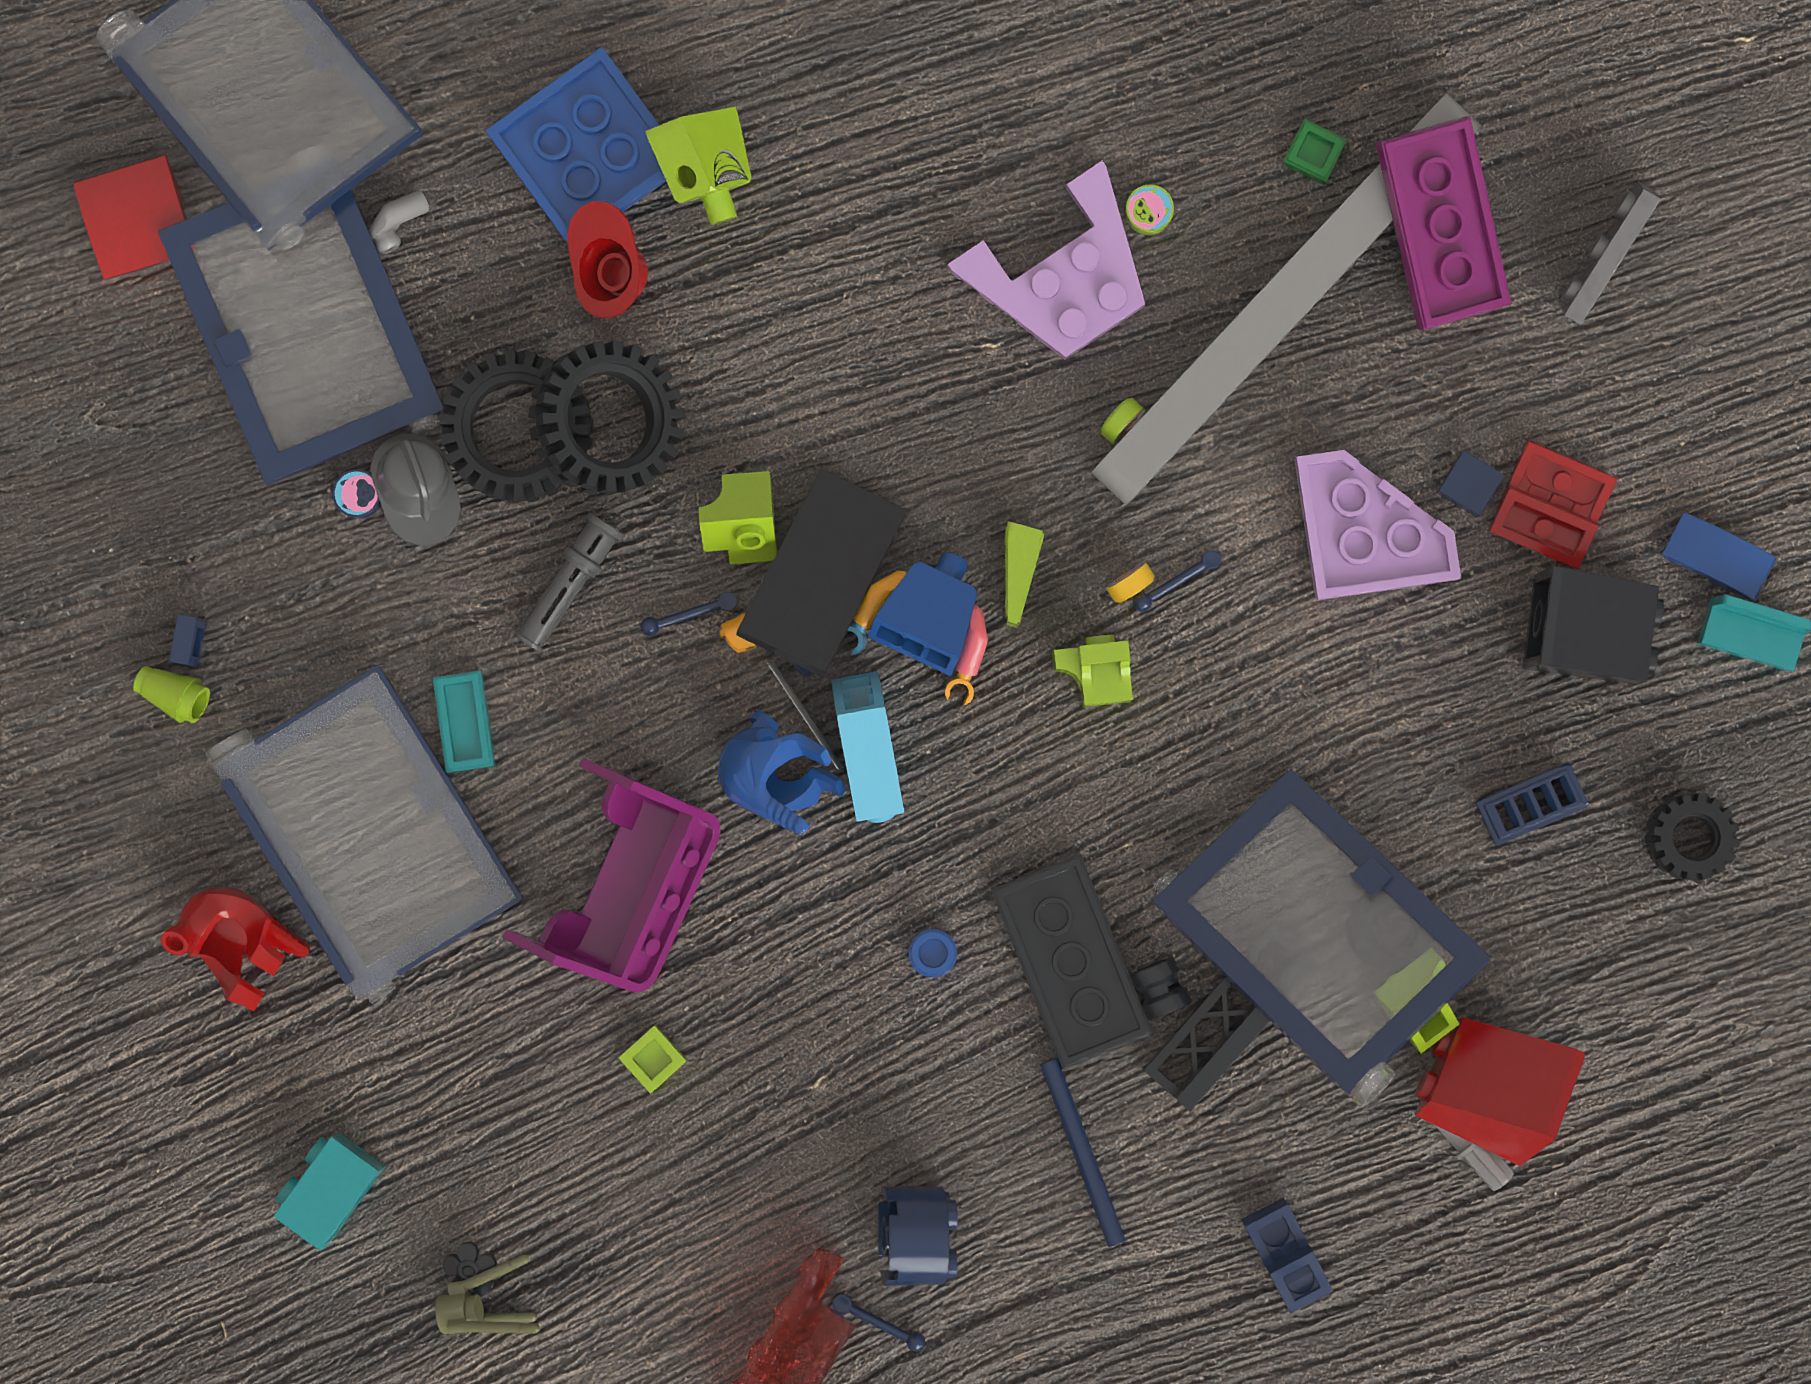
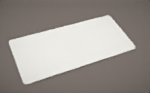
M767 663L820 744L827 748L838 770L844 768L775 663Z

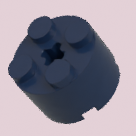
M941 1185L883 1186L880 1193L888 1202H879L878 1254L879 1257H888L889 1270H880L883 1285H944L946 1279L956 1278L958 1267L956 1249H950L949 1229H957L958 1223L956 1200H950L949 1192H945Z

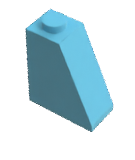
M875 671L832 679L837 721L856 821L867 820L872 823H879L890 820L894 815L904 813L879 673Z

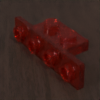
M818 1248L815 1253L809 1255L804 1260L798 1272V1281L790 1294L785 1296L776 1306L772 1324L764 1337L758 1339L751 1347L746 1367L740 1377L731 1384H821L856 1327L855 1324L820 1300L844 1260L842 1256L836 1252Z

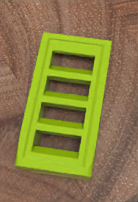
M1007 521V527L1005 528V619L1007 620V625L1016 627V625L1019 626L1045 534H1043L1042 530Z

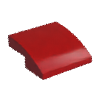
M167 154L73 183L86 230L104 280L170 260L158 231L187 220L181 204L183 198ZM196 243L190 245L193 252H196L198 249Z
M1527 439L1500 500L1489 532L1579 569L1599 527L1597 522L1618 479L1612 474Z

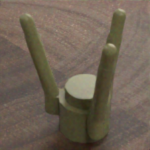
M520 1255L466 1280L448 1283L449 1294L439 1295L435 1304L436 1321L442 1334L462 1332L538 1333L540 1331L538 1324L526 1323L536 1321L537 1315L535 1313L484 1314L480 1296L478 1294L471 1295L468 1291L527 1264L529 1261L528 1255Z

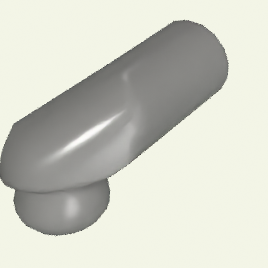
M420 190L386 203L381 208L368 230L380 254H388L399 248L401 239L396 234V230L401 223L429 212L428 202Z

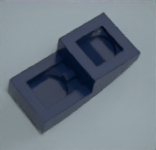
M1284 1197L1241 1219L1290 1314L1333 1292Z

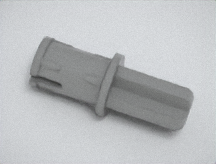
M1436 1126L1458 1151L1455 1155L1458 1160L1464 1158L1491 1190L1496 1191L1500 1189L1514 1175L1513 1170L1500 1156Z

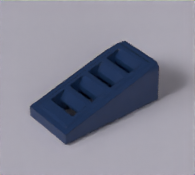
M1569 762L1556 765L1475 802L1495 846H1499L1589 806ZM1558 778L1568 800V803L1561 805L1550 782ZM1540 787L1550 811L1542 813L1532 791L1533 788ZM1521 794L1532 818L1524 822L1513 798ZM1503 802L1514 826L1508 830L1505 829L1495 808V805Z

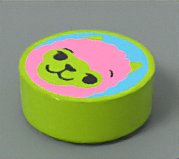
M1143 185L1135 189L1130 194L1125 206V217L1128 224L1133 230L1143 235H1154L1162 232L1169 225L1174 213V204L1171 196L1165 189L1156 185Z
M1133 398L1125 399L1104 422L1100 430L1101 435L1111 444H1118L1141 419L1145 408Z

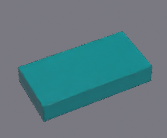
M483 671L433 677L446 773L496 766Z

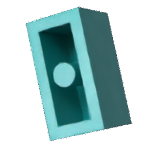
M340 1132L331 1136L329 1140L321 1137L314 1144L304 1161L310 1164L309 1168L300 1180L292 1176L275 1199L281 1206L273 1217L319 1251L326 1248L332 1242L386 1167Z

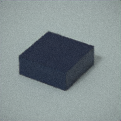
M1463 450L1436 493L1477 518L1482 514L1505 475Z
M178 614L169 662L199 667L207 620Z

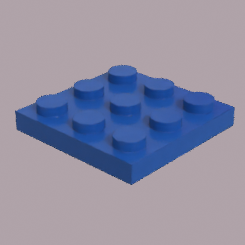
M600 47L485 130L567 244V231L571 218L581 206L592 201L608 202L624 212L666 182L645 132L659 126V124L603 47Z

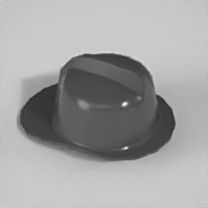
M413 433L395 435L384 441L375 451L370 468L372 481L383 513L392 531L404 541L419 546L436 544L447 538L457 526L461 508L459 494L448 462L439 446L427 437Z

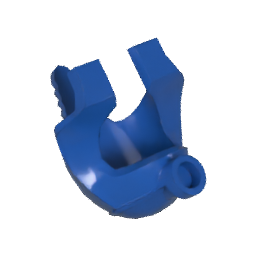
M756 710L750 718L752 725L741 730L726 742L718 765L719 783L726 796L741 808L771 822H775L794 833L802 834L810 828V825L801 816L796 815L794 810L815 805L822 791H828L841 797L847 789L840 777L820 767L810 768L800 780L781 781L776 775L775 769L791 759L804 755L825 766H829L832 759L826 747L814 742L803 734L795 733L778 738L776 731L779 729L776 721L766 713Z

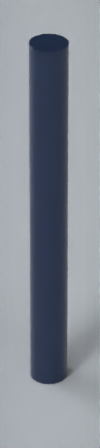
M1054 1058L1040 1064L1041 1070L1108 1247L1126 1241L1125 1235L1059 1060Z

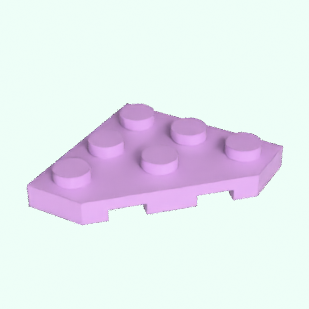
M1339 450L1298 456L1294 459L1316 601L1461 579L1454 531L1439 519L1436 520L1414 504L1413 500L1386 480L1377 477L1347 451Z

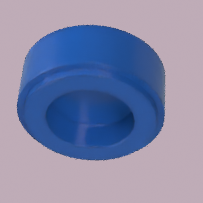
M926 929L913 938L909 947V959L918 973L926 977H940L953 968L957 959V947L948 933L940 929Z

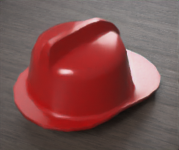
M592 201L577 210L571 218L567 231L574 287L577 299L585 311L598 318H613L624 313L643 291L648 279V267L644 255L636 247L630 222L623 212L608 202Z

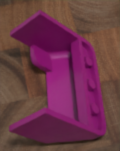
M582 758L579 767L610 781L603 796L602 811L608 821L620 826L581 914L572 910L557 912L547 922L539 940L509 929L505 930L502 938L553 965L635 993L643 992L653 985L662 969L718 843L720 823L715 815Z

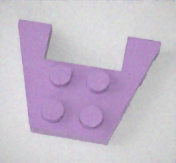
M1103 161L1066 185L1067 191L1092 228L1036 266L1011 281L984 240L947 265L951 274L979 292L980 296L992 305L995 304L1017 321L1018 325L1064 360L1145 306V300L1107 167Z

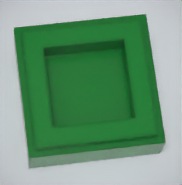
M1304 119L1281 165L1325 185L1347 139Z

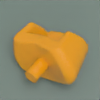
M742 613L736 618L720 625L721 630L719 633L721 639H725L728 645L737 653L756 648L755 644L736 635L737 629L746 613Z

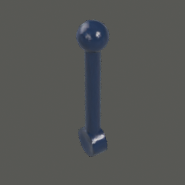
M1209 550L1202 555L1200 562L1147 594H1137L1133 599L1134 608L1140 612H1145L1151 607L1154 600L1203 570L1216 569L1221 563L1220 554L1214 550Z
M724 592L719 596L718 600L659 619L647 617L641 622V631L647 636H653L657 634L660 628L719 609L732 611L737 606V597L732 592Z
M838 1294L834 1298L832 1305L837 1313L845 1314L849 1312L906 1342L907 1347L911 1351H920L925 1346V1338L921 1333L913 1332L910 1334L852 1304V1300L847 1294Z

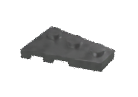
M1638 181L1633 192L1628 191L1622 198L1613 214L1617 219L1608 234L1601 233L1590 249L1586 258L1591 260L1582 278L1575 275L1560 298L1566 302L1563 308V313L1566 317L1580 325L1583 323L1661 200L1654 190Z

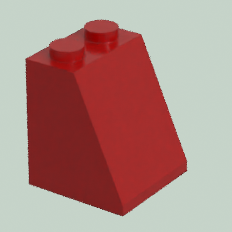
M1462 1017L1458 1021L1459 1025L1433 1044L1431 1054L1437 1058L1432 1071L1426 1070L1417 1086L1415 1096L1421 1100L1415 1116L1518 1166H1522L1556 1139L1586 1053L1572 1047Z

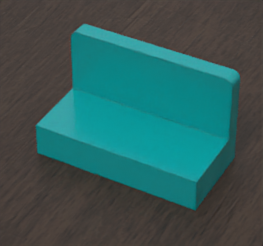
M1723 594L1710 598L1697 644L1792 672L1795 670L1804 636L1811 633V620Z

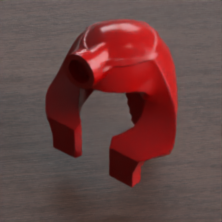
M210 887L192 896L184 905L177 924L168 927L161 936V944L169 953L184 955L187 952L190 958L195 956L201 957L219 981L225 1000L241 1004L252 1011H255L265 992L241 979L242 960L245 951L249 962L273 976L277 973L286 956L279 951H285L288 954L293 953L297 957H306L310 952V946L306 940L301 939L299 935H295L292 930H288L287 926L282 925L278 919L271 915L265 907L250 895L239 889Z

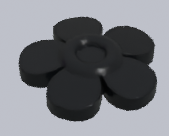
M470 1241L463 1242L458 1247L457 1254H449L445 1257L443 1270L450 1276H456L451 1282L463 1281L497 1266L496 1258L490 1253H484L477 1258L479 1255L478 1245ZM488 1281L473 1288V1290L479 1295H485L492 1290L494 1281Z

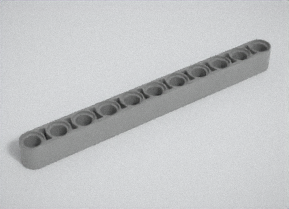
M1446 93L1410 132L1464 116L1471 117L1474 134L1482 125ZM1380 164L1091 472L1126 506L1393 222Z

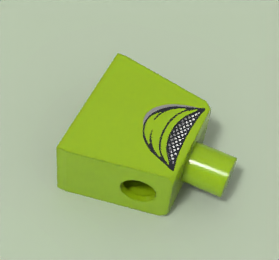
M736 106L682 116L645 131L672 195L679 204L702 199L710 225L738 217L730 190L750 183L751 172Z

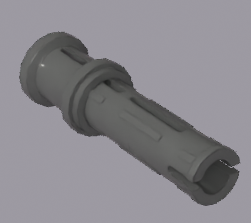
M588 512L585 518L588 523L574 544L566 546L563 550L562 558L565 559V562L541 595L538 603L519 632L515 634V637L538 652L542 651L543 645L566 614L589 576L595 578L596 575L601 573L603 569L600 564L614 543L622 541L625 537L623 533L591 512ZM599 534H601V536L599 537L591 551L587 553L588 549L590 548L596 537ZM577 567L578 571L576 572L572 580H569L570 576ZM566 587L565 591L563 592V594L561 595V597L559 598V600L557 601V603L555 604V606L553 607L545 621L541 622V620L543 619V617L545 616V614L547 613V611L559 595L562 588Z

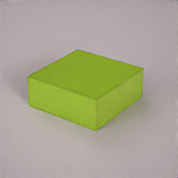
M656 1024L619 1057L621 1062L650 1094L687 1062V1058Z

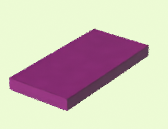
M1460 117L1375 142L1418 330H1428L1511 305L1471 117Z

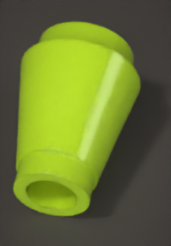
M144 666L138 672L133 684L134 692L140 694L179 723L184 721L195 723L203 715L210 698V690L202 685L201 679L156 668L153 669L149 666Z

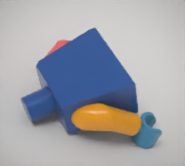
M947 552L941 555L935 568L922 562H915L908 572L895 571L872 584L859 606L852 626L847 631L854 632L858 637V645L851 655L860 653L865 649L867 644L865 630L870 629L868 638L951 676L955 668L958 671L957 676L951 677L945 684L944 692L946 699H949L952 686L960 683L968 688L963 704L967 705L970 703L974 696L970 680L972 676L978 674L988 643L983 610L975 604L977 590L975 587L961 581L968 568L967 562L960 556Z

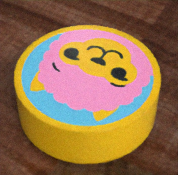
M1143 562L1110 583L1106 590L1115 603H1121L1150 585L1155 580V575L1148 564Z

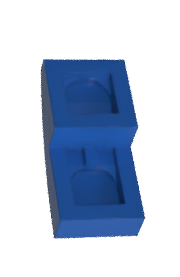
M1686 512L1682 514L1662 554L1665 560L1709 578L1710 583L1755 602L1776 561L1775 556Z

